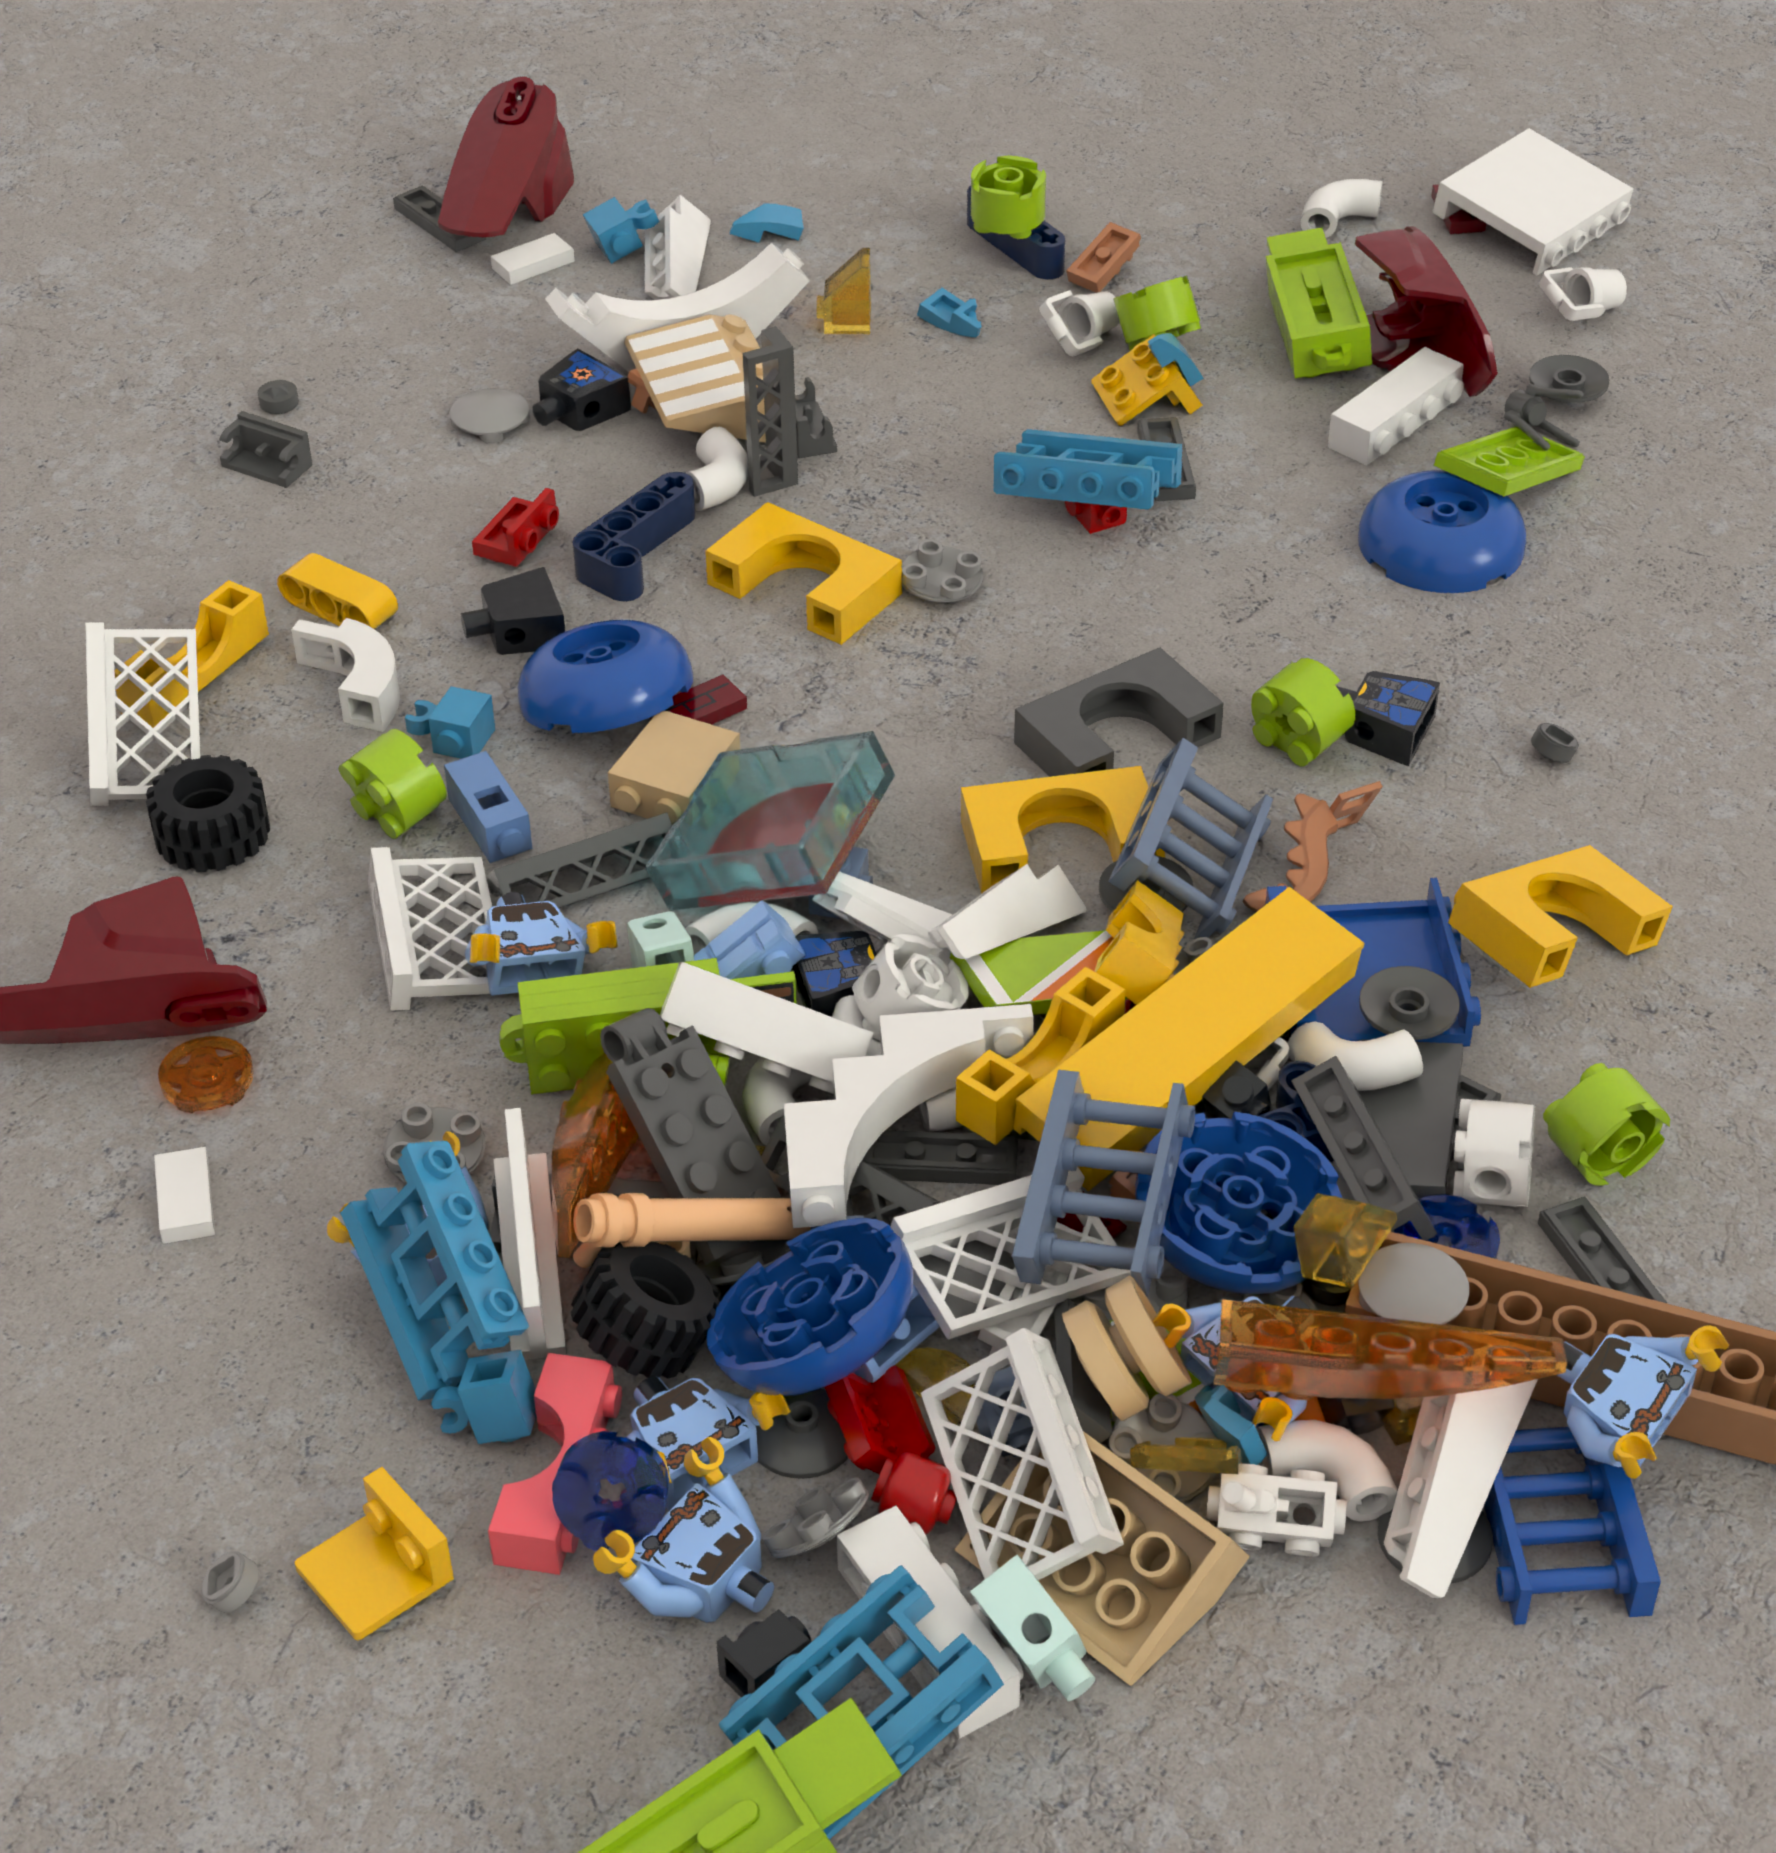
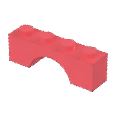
M554 1353L547 1354L534 1393L537 1424L539 1431L553 1438L562 1448L556 1459L539 1474L523 1481L503 1485L488 1529L493 1565L560 1575L566 1554L575 1553L580 1537V1520L578 1515L581 1507L590 1506L593 1497L595 1477L592 1471L595 1462H603L605 1459L609 1438L606 1426L609 1418H617L621 1407L622 1387L614 1384L613 1366L608 1362Z

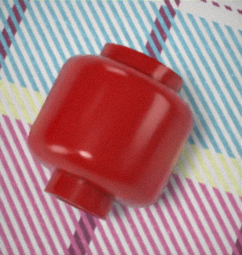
M906 1451L901 1453L896 1461L890 1458L886 1459L871 1501L879 1504L878 1514L897 1506L910 1524L916 1522L922 1528L925 1535L932 1531L937 1521L948 1524L957 1498L954 1490L949 1489L951 1473L945 1465Z

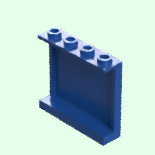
M1437 877L1430 878L1427 900L1316 906L1365 944L1361 951L1355 976L1292 1026L1289 1030L1290 1037L1298 1027L1309 1022L1323 1023L1336 1036L1349 1041L1372 1040L1386 1036L1387 1034L1374 1028L1364 1018L1359 1006L1361 988L1369 977L1381 970L1397 966H1413L1430 970L1445 978L1456 990L1460 1003L1458 1017L1447 1031L1432 1038L1415 1040V1042L1463 1044V1047L1470 1046L1473 1026H1479L1481 1022L1480 1001L1477 996L1471 997L1470 967L1468 962H1461L1460 932L1452 929L1451 925L1448 924L1452 912L1451 901L1448 896H1442ZM1286 886L1267 887L1265 905L1286 890Z

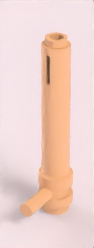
M612 1193L592 1194L588 1199H581L576 1205L573 1218L574 1230L578 1240L583 1243L574 1252L573 1259L578 1266L588 1268L593 1264L602 1248L614 1247L617 1243H621L623 1248L645 1247L649 1242L791 1240L811 1230V1227L793 1228L791 1198H649L643 1193H624L617 1198Z

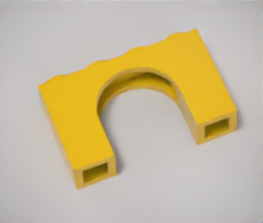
M769 502L765 503L705 550L707 584L738 599L744 597L770 575L782 570L810 568L829 574L830 576L806 595L807 630L840 645L902 594L901 559Z
M1134 766L961 787V825L981 894L1028 864V852L1023 837L1033 829L1046 824L1074 823L1094 830L1107 843L1113 862L1117 861L1149 788L1142 767ZM1159 848L1155 851L1154 855L1165 858V851Z
M1588 845L1462 883L1454 896L1455 904L1448 924L1529 988L1563 977L1578 939L1577 936L1545 912L1565 915L1585 924L1627 956L1658 945L1673 906L1594 847Z

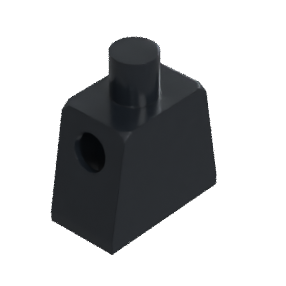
M545 567L484 585L481 588L483 609L461 613V623L465 637L471 638L490 634L496 653L501 655L535 652L548 640L565 632L564 614Z

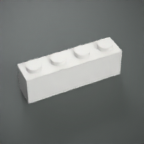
M1422 348L1331 414L1328 448L1366 466L1460 398L1464 388L1462 381L1464 364L1429 348Z
M679 962L660 1013L662 1020L669 1023L666 1030L671 1035L678 1037L681 1031L693 1025L697 1034L717 1040L713 1049L715 1051L739 1060L743 1059L745 1051L764 1057L761 1068L790 1078L793 1069L812 1075L809 1082L810 1086L834 1094L832 1059L865 1056L873 1036L871 1031L684 962Z
M894 1506L837 1534L838 1570L859 1600L865 1596L867 1589L877 1578L890 1574L898 1566L902 1565L910 1573L914 1581L924 1589L935 1606L934 1609L915 1624L921 1633L939 1653L960 1634L964 1633L972 1645L975 1644L989 1659L1003 1681L1004 1685L953 1730L958 1739L1019 1707L1020 1680L1023 1679V1670L1017 1656L1009 1647L1001 1648L992 1635L988 1619L979 1609L978 1605L970 1606L961 1594L958 1579L952 1568L947 1563L939 1564L930 1552L928 1539L919 1524L916 1522L910 1524L899 1508ZM894 1623L883 1632L895 1650L908 1640ZM925 1658L910 1670L923 1689L939 1676Z

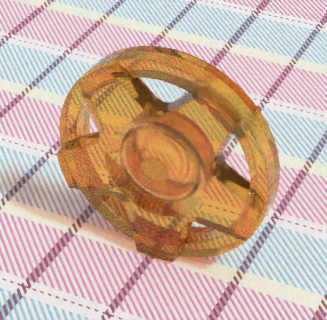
M220 1036L199 1037L178 1045L165 1056L158 1071L160 1088L165 1098L177 1106L178 1110L192 1114L195 1111L213 1110L226 1105L233 1106L245 1097L244 1093L252 1083L254 1075L253 1063L248 1050L239 1042ZM215 1050H224L232 1054L220 1057ZM191 1054L190 1060L186 1064L176 1065L181 1059ZM173 1088L181 1089L180 1093L175 1091Z

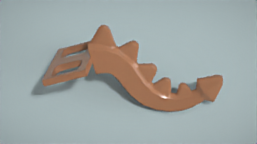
M1380 781L1339 794L1331 807L1323 799L1317 800L1301 793L1296 795L1294 801L1302 820L1286 822L1284 831L1298 843V846L1287 853V860L1302 869L1288 870L1286 878L1294 887L1293 890L1309 902L1320 894L1327 881L1329 868L1327 837L1336 833L1339 828L1358 823L1383 786ZM1364 795V796H1362V797L1359 798V799H1356V800L1347 802L1348 800H1350V799H1352V798H1355V797ZM1350 815V816H1348V817H1346V818H1344V819H1341V820H1338V821L1336 820V819H1338V818H1341V817ZM1280 883V884H1278L1277 886H1286V885L1283 884V883ZM1263 888L1246 895L1243 899L1244 905L1255 912L1265 906L1267 889Z

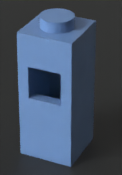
M487 751L444 764L448 799L489 863L533 849L529 814Z

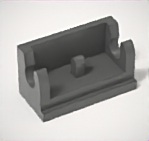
M806 377L804 381L805 391L800 395H795L798 458L837 452L832 424L829 418L823 415L818 402H816L815 387L812 380Z
M244 411L237 415L238 418L222 432L219 439L228 443L233 438L232 446L226 449L220 457L222 467L285 488L289 487L313 465L308 433L306 431Z

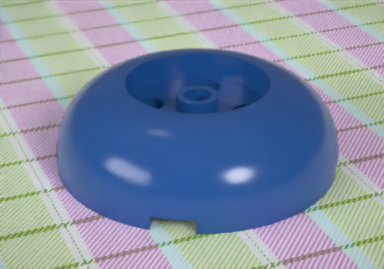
M1427 470L1399 477L1382 487L1372 497L1364 509L1360 520L1358 543L1361 553L1368 563L1376 562L1387 570L1386 577L1397 583L1429 592L1464 593L1485 589L1487 581L1500 576L1507 579L1519 568L1524 559L1526 549V528L1519 509L1508 495L1505 497L1444 470Z
M634 620L601 621L570 629L540 646L530 656L521 671L518 681V702L522 716L535 727L550 731L554 724L570 725L572 733L605 731L640 722L674 705L673 695L678 691L688 692L693 683L694 676L686 650L666 630L650 623Z
M1234 1112L1232 1119H1206L1204 1113L1195 1114L1193 1134L1191 1138H1183L1159 1245L1164 1248V1259L1189 1278L1208 1287L1225 1292L1257 1295L1291 1288L1318 1272L1331 1258L1342 1238L1347 1223L1348 1205L1347 1201H1343L1337 1185L1339 1175L1329 1160L1311 1142L1297 1132L1277 1122L1241 1112ZM1162 1130L1150 1141L1144 1153L1157 1154ZM1137 1174L1135 1200L1146 1201L1152 1175ZM1265 1209L1272 1216L1273 1220L1263 1215L1261 1210Z
M853 1218L822 1225L786 1242L791 1251L775 1260L765 1269L759 1261L753 1265L726 1293L715 1310V1317L710 1321L711 1327L707 1332V1346L720 1369L731 1380L753 1392L766 1395L782 1394L783 1396L808 1393L831 1385L850 1375L872 1359L899 1328L907 1313L913 1292L914 1276L910 1255L900 1236L893 1232L889 1224L877 1219Z

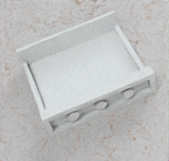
M1528 128L1441 181L1433 213L1442 219H1446L1460 209L1469 212L1537 253L1533 274L1539 275L1551 266L1555 267L1563 258L1571 253L1578 252L1594 238H1600L1605 231L1614 225L1623 223L1631 211V204L1629 203L1634 188Z

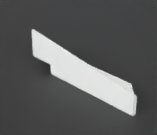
M679 195L657 216L659 223L652 228L645 229V293L654 300L687 295L696 292L711 220L683 196Z
M1028 864L987 889L928 932V935L940 949L947 946L956 958L968 959L1085 913L1086 906L1059 865L1036 878Z
M837 870L828 873L812 899L817 905L869 933V935L885 944L899 934L915 935L934 944L928 932L952 916L950 913ZM946 946L941 948L943 951L939 954L938 958L948 965L951 961L949 958L951 951ZM968 985V992L971 993L972 990Z
M1492 1343L1456 1354L1453 1361L1450 1384L1424 1394L1383 1543L1388 1554L1400 1561L1403 1566L1402 1572L1399 1575L1401 1580L1432 1598H1442L1446 1595L1538 1380V1374L1534 1369Z

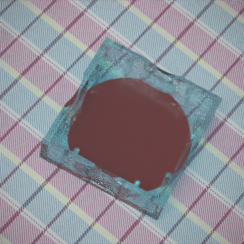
M873 731L818 738L794 745H769L720 752L695 789L687 809L671 826L645 868L669 911L826 894L895 777V773Z

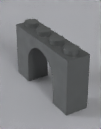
M1159 647L1016 708L1014 744L1049 777L1110 770L1114 767V750L1088 727L1091 724L1111 717L1137 718L1157 727L1176 745L1182 738H1185L1195 746L1200 747L1221 738L1224 703Z

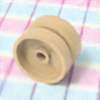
M1128 1276L1105 1289L1106 1306L1115 1325H1111L1097 1305L1087 1300L1062 1314L1063 1322L1083 1368L1096 1389L1102 1394L1112 1411L1121 1421H1125L1148 1408L1149 1396L1139 1374L1140 1371L1143 1372L1155 1391L1164 1396H1169L1192 1383L1176 1346L1168 1348L1164 1343V1339L1169 1334L1166 1328L1154 1326L1152 1320L1157 1313L1132 1276Z

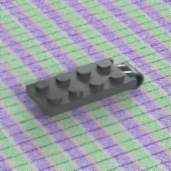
M646 1008L602 1029L600 1036L601 1045L607 1057L613 1062L608 1066L606 1073L670 1198H782L693 1025L681 1031L678 1037L669 1040L666 1026L660 1015L655 1010ZM693 1241L705 1265L750 1242Z

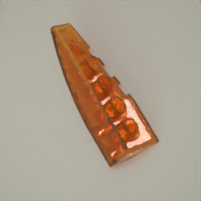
M605 1052L594 1060L585 1076L577 1080L573 1095L569 1101L565 1100L560 1110L559 1124L556 1128L551 1154L552 1218L558 1257L569 1258L579 1241L575 1234L573 1221L577 1203L581 1199H588L592 1194L607 1193L639 1137L606 1073L608 1066L613 1062L607 1057Z
M1222 1299L1215 1354L1214 1384L1223 1385L1237 1393H1253L1257 1390L1281 1392L1284 1396L1295 1400H1308L1314 1396L1356 1399L1445 1396L1505 1387L1566 1373L1567 1358L1562 1338Z

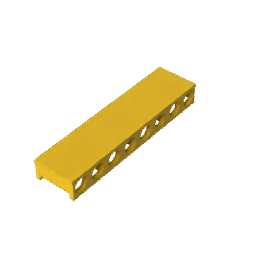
M1288 887L1017 1097L1015 1100L1016 1111L1013 1129L1020 1135L1027 1131L1039 1142L1041 1141L1058 1070L1079 1072L1084 1093L1090 1094L1093 1100L1167 1108L1173 1083L1184 1084L1188 1105L1195 1106L1203 1099L1202 1096L1236 1060L1243 1066L1351 980L1356 974L1361 951L1365 943L1291 887ZM1088 1121L1087 1125H1080L1077 1139H1079L1080 1145L1138 1152L1162 1129ZM1078 1166L1085 1177L1082 1186L1087 1191H1090L1113 1172L1112 1170Z

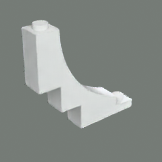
M771 242L757 257L724 280L687 295L646 301L614 298L595 292L584 303L574 293L567 297L555 288L546 297V301L560 320L629 372L636 369V366L624 344L626 336L706 315L722 317L735 315L746 321L756 339L761 334V330L767 328L810 280L800 269L804 262L792 250L787 248L782 252Z
M1031 1004L879 1015L881 1055L832 1059L835 1100L784 1103L793 1228L822 1226L845 1220L850 1185L856 1170L869 1148L880 1135L916 1106L940 1093L955 1088L956 1077L987 1050L990 1049L1003 1058H1010L1022 1050L1034 1036Z

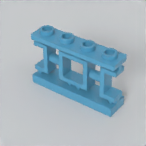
M1027 429L1022 433V443L1016 445V453L998 452L994 455V492L1004 495L1148 510L1154 505V497L1159 496V487L1177 488L1181 484L1182 444Z
M447 1141L408 1143L401 1150L402 1156L397 1160L407 1182L398 1193L396 1187L370 1189L365 1194L367 1200L351 1201L340 1212L418 1401L433 1399L435 1392L442 1387H459L469 1359L466 1349L474 1341L478 1350L504 1347L510 1341L508 1336L521 1335L529 1327L455 1154ZM433 1248H435L447 1276L439 1286L426 1259V1255ZM462 1299H464V1301H465V1304H466V1306H467V1308H468V1312H467V1309H466V1307H465L464 1302H463Z
M901 1565L890 1574L877 1578L869 1586L865 1596L848 1611L831 1618L822 1628L820 1635L801 1652L785 1658L776 1668L774 1675L754 1693L744 1695L738 1699L730 1708L728 1715L720 1721L719 1727L734 1745L759 1729L772 1749L778 1748L787 1740L775 1727L801 1703L811 1712L816 1721L828 1713L823 1705L868 1667L892 1695L865 1719L903 1775L999 1690L1004 1683L989 1659L975 1644L972 1645L964 1633L960 1634L940 1653L921 1633L915 1624L934 1609L935 1606L924 1589L914 1581L910 1573ZM894 1623L908 1640L882 1662L868 1645ZM925 1658L939 1676L913 1698L898 1680ZM895 1781L825 1828L824 1832L829 1840Z

